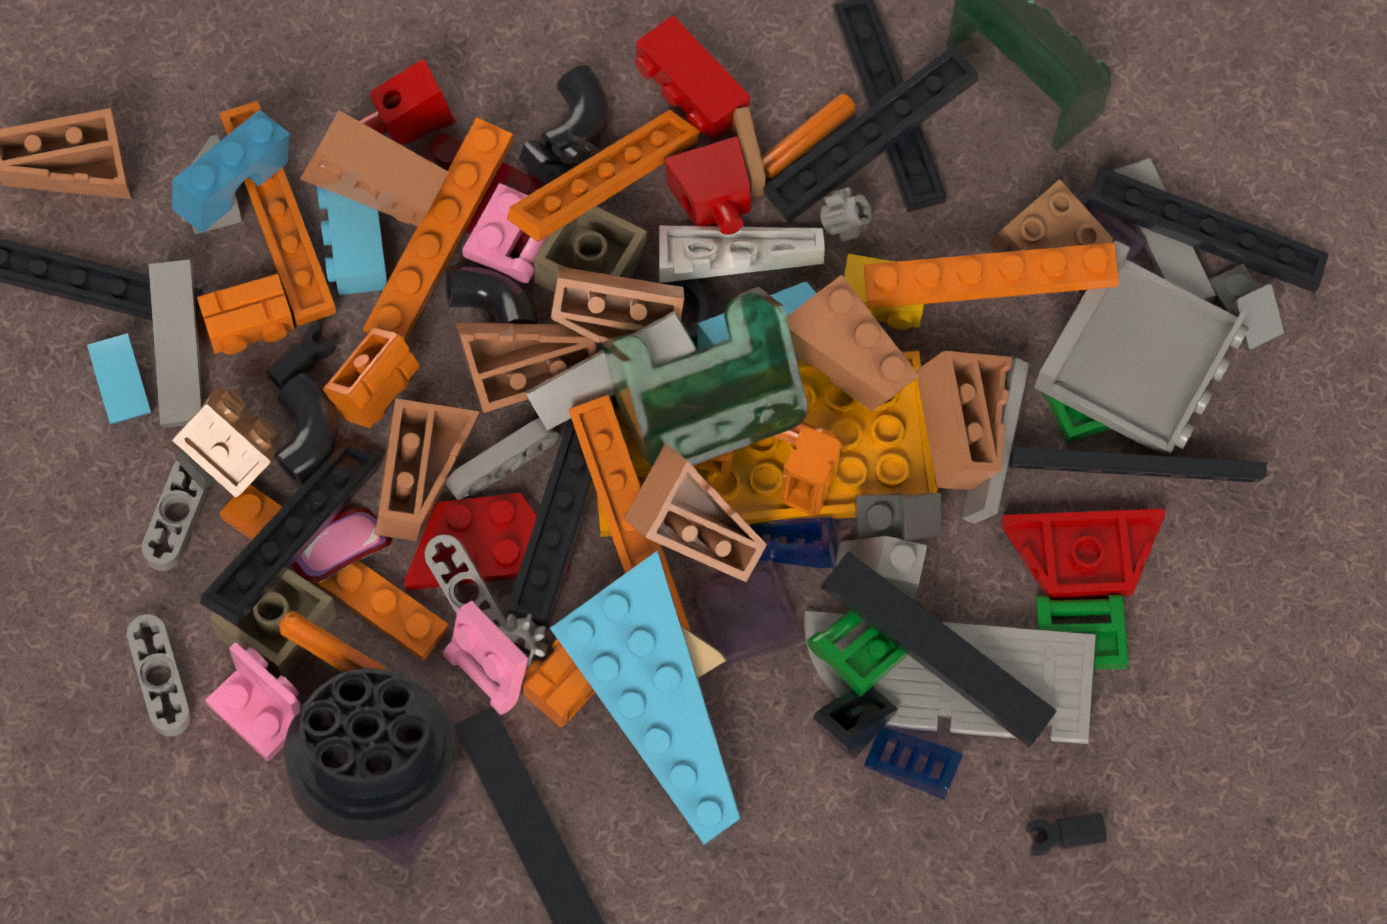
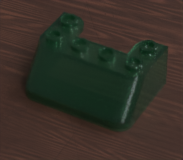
M955 0L946 47L948 49L952 46L957 48L979 30L1061 108L1051 145L1056 152L1103 114L1111 87L1109 68L1102 60L1092 57L1082 47L1080 40L1073 33L1066 32L1059 26L1047 8L1041 5L1038 6L1033 0Z
M760 287L740 293L728 302L724 317L729 340L654 367L647 345L635 335L626 334L602 342L617 403L644 459L651 467L656 462L665 443L693 466L794 429L804 420L807 413V402L784 306Z

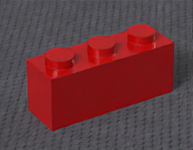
M674 15L636 41L635 65L640 74L648 80L653 78L660 86L664 99L673 107L678 105L687 114L686 119L688 123L700 131L699 134L704 133L712 142L732 128L733 112H735V109L749 107L750 110L751 96Z

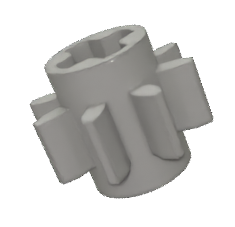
M848 187L834 191L833 196L825 198L826 204L821 208V221L828 233L832 235L840 233L841 240L847 241L857 238L861 232L867 231L866 224L870 223L872 212L868 200L863 195L853 196L851 188Z
M510 614L506 621L507 629L498 627L528 658L527 667L535 661V655H545L548 645L540 640L545 636L547 628L546 626L538 628L532 621V614H529L526 618L519 619ZM517 638L524 639V645L516 643Z

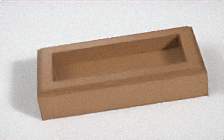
M749 107L735 109V112H733L732 132L733 136L738 137L750 186V198L764 196L763 187H765L766 177Z

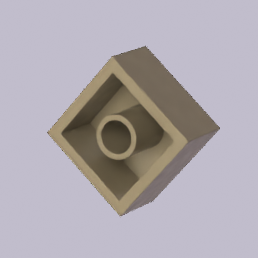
M595 206L548 236L534 259L535 283L554 292L559 266L631 278L646 254L647 231Z
M288 569L237 626L216 613H213L209 620L217 638L229 646L236 642L245 651L252 647L268 663L266 670L277 679L280 676L288 679L309 651L281 634L278 627L280 620L285 617L287 612L293 611L326 630L337 615L333 599Z

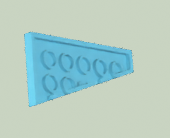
M656 551L550 629L702 843L706 844L738 821L741 816L719 751L715 732L706 709L685 635L682 631L671 590L663 570L659 552Z

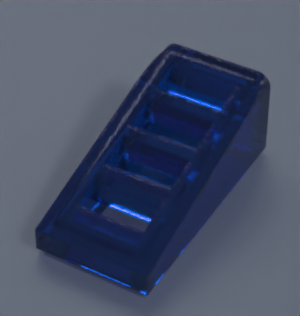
M833 517L781 519L749 525L762 540L763 534L770 535L769 545L766 546L758 561L812 568H835L838 534ZM780 536L787 537L786 544H780ZM798 538L805 539L804 543L798 544Z
M883 727L874 740L864 767L945 801L961 763L963 753ZM890 741L896 744L889 762L881 761L880 759L887 742ZM904 748L912 751L905 768L897 766ZM920 754L928 757L922 773L914 771ZM936 761L945 764L939 779L931 777Z

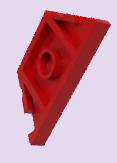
M521 493L436 502L405 577L406 591L440 587L425 560L427 544L439 535L454 536L462 542L485 582L517 578L537 515ZM443 543L437 546L439 554L434 557L437 563H447L452 573L444 575L447 583L455 575L469 571L466 563L461 568L456 567L452 560V555L457 552L454 546L446 547ZM568 565V568H567L566 573H567V572H570V566H569V565ZM463 579L457 585L476 582L471 579Z
M1165 509L1002 515L1000 522L1001 528L1045 596H1049L1050 599L1107 597L1108 594L1132 596L1165 517Z

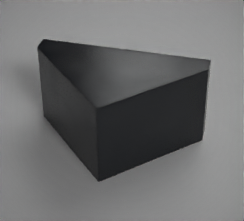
M871 687L861 697L852 689L817 710L813 719L820 730L854 760L893 718L898 708L874 687Z

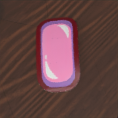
M362 507L352 508L339 513L291 566L306 581L311 583L321 582L347 566L390 546L392 537L374 535L377 517L371 510Z

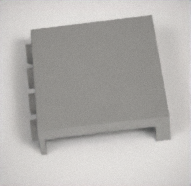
M1115 240L1114 245L1119 275L1118 287L1086 290L1042 366L1034 388L1162 456H1170L1175 445L1182 449L1184 448L1195 426L1188 423L1192 414L1195 412L1202 415L1213 393L1206 389L1211 380L1214 379L1220 382L1231 362L1230 359L1225 357L1229 347L1232 346L1238 349L1250 327L1244 325L1243 322L1249 309L1243 307L1239 316H1234L1128 261L1126 257L1130 247Z

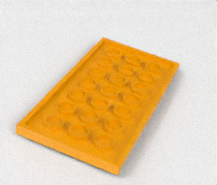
M919 351L902 352L915 371L921 367ZM801 360L780 361L725 384H721L708 366L671 369L670 380L655 372L621 391L622 397L616 415L641 487L656 462L655 459L646 458V451L657 400L668 401L670 397H682L692 402L695 407L705 408L704 398L712 385L724 388L817 428L826 429L837 437L842 444L837 474L819 515H809L783 504L780 500L784 465L791 450H794V445L740 423L738 441L729 475L695 468L699 475L716 490L719 496L749 526L855 518V495L938 492L917 378L873 411L830 382L829 376L812 364L806 365ZM597 494L600 537L612 536Z

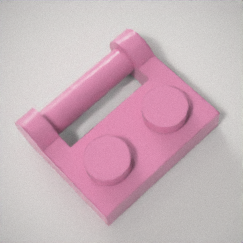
M499 183L462 249L463 257L519 282L528 283L535 272L533 268L534 259L548 236L539 242L530 237L519 258L511 259L509 256L523 231L507 220L510 206L528 195Z
M471 601L458 608L452 641L444 649L443 656L453 666L459 665L490 697V705L499 714H504L511 710L518 701L528 658Z

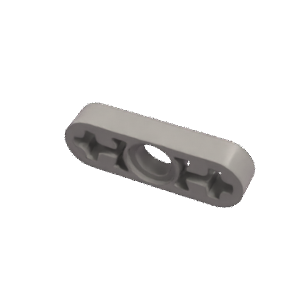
M537 418L460 466L448 477L446 486L457 500L472 498L505 477L504 472L508 469H511L513 472L552 447L558 440L559 433L554 427L547 431L541 419Z
M177 460L172 467L142 542V553L147 564L158 571L170 570L181 561L210 488L202 490L196 481L192 479L189 486L191 495L184 492L187 480L183 471L186 470ZM174 503H184L190 508V511L184 520L174 522L166 517V511L169 506ZM163 526L171 532L168 544L172 552H164L161 558H157L153 546L161 547L166 534L163 528H159Z
M439 535L430 540L425 549V560L456 614L458 608L465 604L456 598L455 588L461 580L471 579L479 587V596L473 603L479 608L487 600L491 608L483 610V613L491 621L498 620L500 626L507 629V618L462 542L450 535ZM440 543H443L446 547L454 546L457 552L452 555V560L457 568H461L466 563L469 569L468 572L455 575L449 583L445 580L444 575L450 574L452 571L447 563H437L434 558L439 554L437 546Z
M150 614L138 616L128 626L127 639L148 714L157 732L165 736H176L184 732L189 726L191 713L168 632L163 621L157 616ZM145 627H150L153 633L159 632L153 636L156 654L149 655L143 639L136 640L142 636V629ZM158 665L168 667L171 670V677L168 682L155 686L147 681V674L151 668ZM168 694L173 709L175 711L182 710V712L175 715L176 722L168 724L165 718L158 719V717L165 714L160 697Z

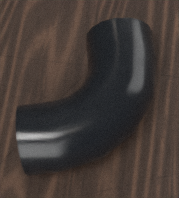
M580 65L566 72L557 83V89L569 107V114L560 124L542 132L543 143L552 153L551 149L554 146L565 150L571 145L572 140L564 133L566 129L576 131L584 141L596 146L608 124L609 102L601 82L590 66Z
M474 266L447 267L446 298L449 308H480L489 312L494 317L496 323L538 324L536 311L528 293L511 277L490 268Z
M301 373L292 378L282 388L277 398V402L295 420L297 429L291 440L275 453L274 458L285 474L299 486H302L333 453L339 431L335 406L323 388L307 373Z

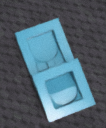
M128 333L88 344L87 347L110 425L151 413Z

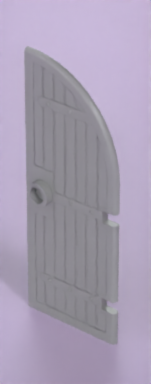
M805 611L804 631L806 644L807 640L817 631L823 633L844 614ZM863 620L837 642L835 646L842 652L871 626ZM942 622L1057 710L1047 726H1052L1051 741L1088 744L1095 634ZM807 644L810 658L818 675L835 697L839 698L851 691L852 688L825 660L818 658ZM910 656L906 657L873 686L898 708L896 714L886 726L937 731L938 717L951 718L950 733L1016 738Z

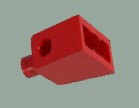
M424 59L373 89L369 96L377 110L357 120L382 135L389 132L392 140L400 145L456 123Z
M738 137L664 158L668 188L695 226H708L717 223L720 232L724 235L734 234L743 227L741 215L747 214L751 210L748 176Z

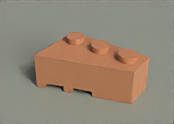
M108 108L0 129V181L2 185L131 199L117 123L112 109Z
M339 110L300 179L389 214L401 222L418 226L428 213L449 172Z
M559 266L552 302L551 319L597 343L601 342L609 347L673 311H676L681 319L684 290L683 287ZM672 364L657 371L658 375L670 380Z
M842 275L764 334L772 341L776 342L778 340L798 355L797 358L806 365L812 364L829 376L830 382L871 411L889 400L919 376Z
M455 322L476 396L483 413L528 400L526 396L528 390L598 353L595 341L562 324Z
M943 351L916 370L919 374L917 380L937 488L973 490L1001 472L1005 425L1001 423L1003 405L1008 402L1009 391L1005 389L1006 371L1011 369L1012 357Z
M395 398L374 535L417 541L446 486V480L452 474L475 430L480 411Z
M666 443L624 518L645 538L744 582H747L767 546L753 529L719 496L716 490L699 475L695 468Z

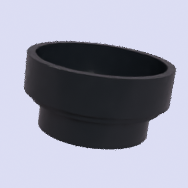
M368 668L339 674L321 685L300 707L301 712L293 717L289 725L284 745V757L292 794L302 812L314 824L333 835L359 841H377L400 836L417 828L433 816L442 806L452 788L456 773V753L452 726L447 713L440 702L425 688L396 673ZM397 704L403 707L391 708L390 706ZM321 727H331V729L325 732L316 731ZM366 733L375 734L370 738H360L361 735ZM407 740H419V742L412 745L403 744ZM335 763L345 764L344 766L337 769L328 768L329 766ZM377 770H388V772L383 775L372 774Z

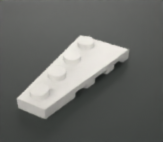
M659 226V283L824 264L823 228L742 227L734 234L724 235L717 226Z

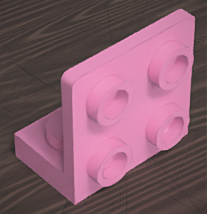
M235 642L229 647V651L236 671L205 702L268 762L284 747L289 725L293 717L301 712L300 707L302 704L296 698L299 692L285 677L280 676L276 680L266 670L268 663L255 649L249 647L245 651Z

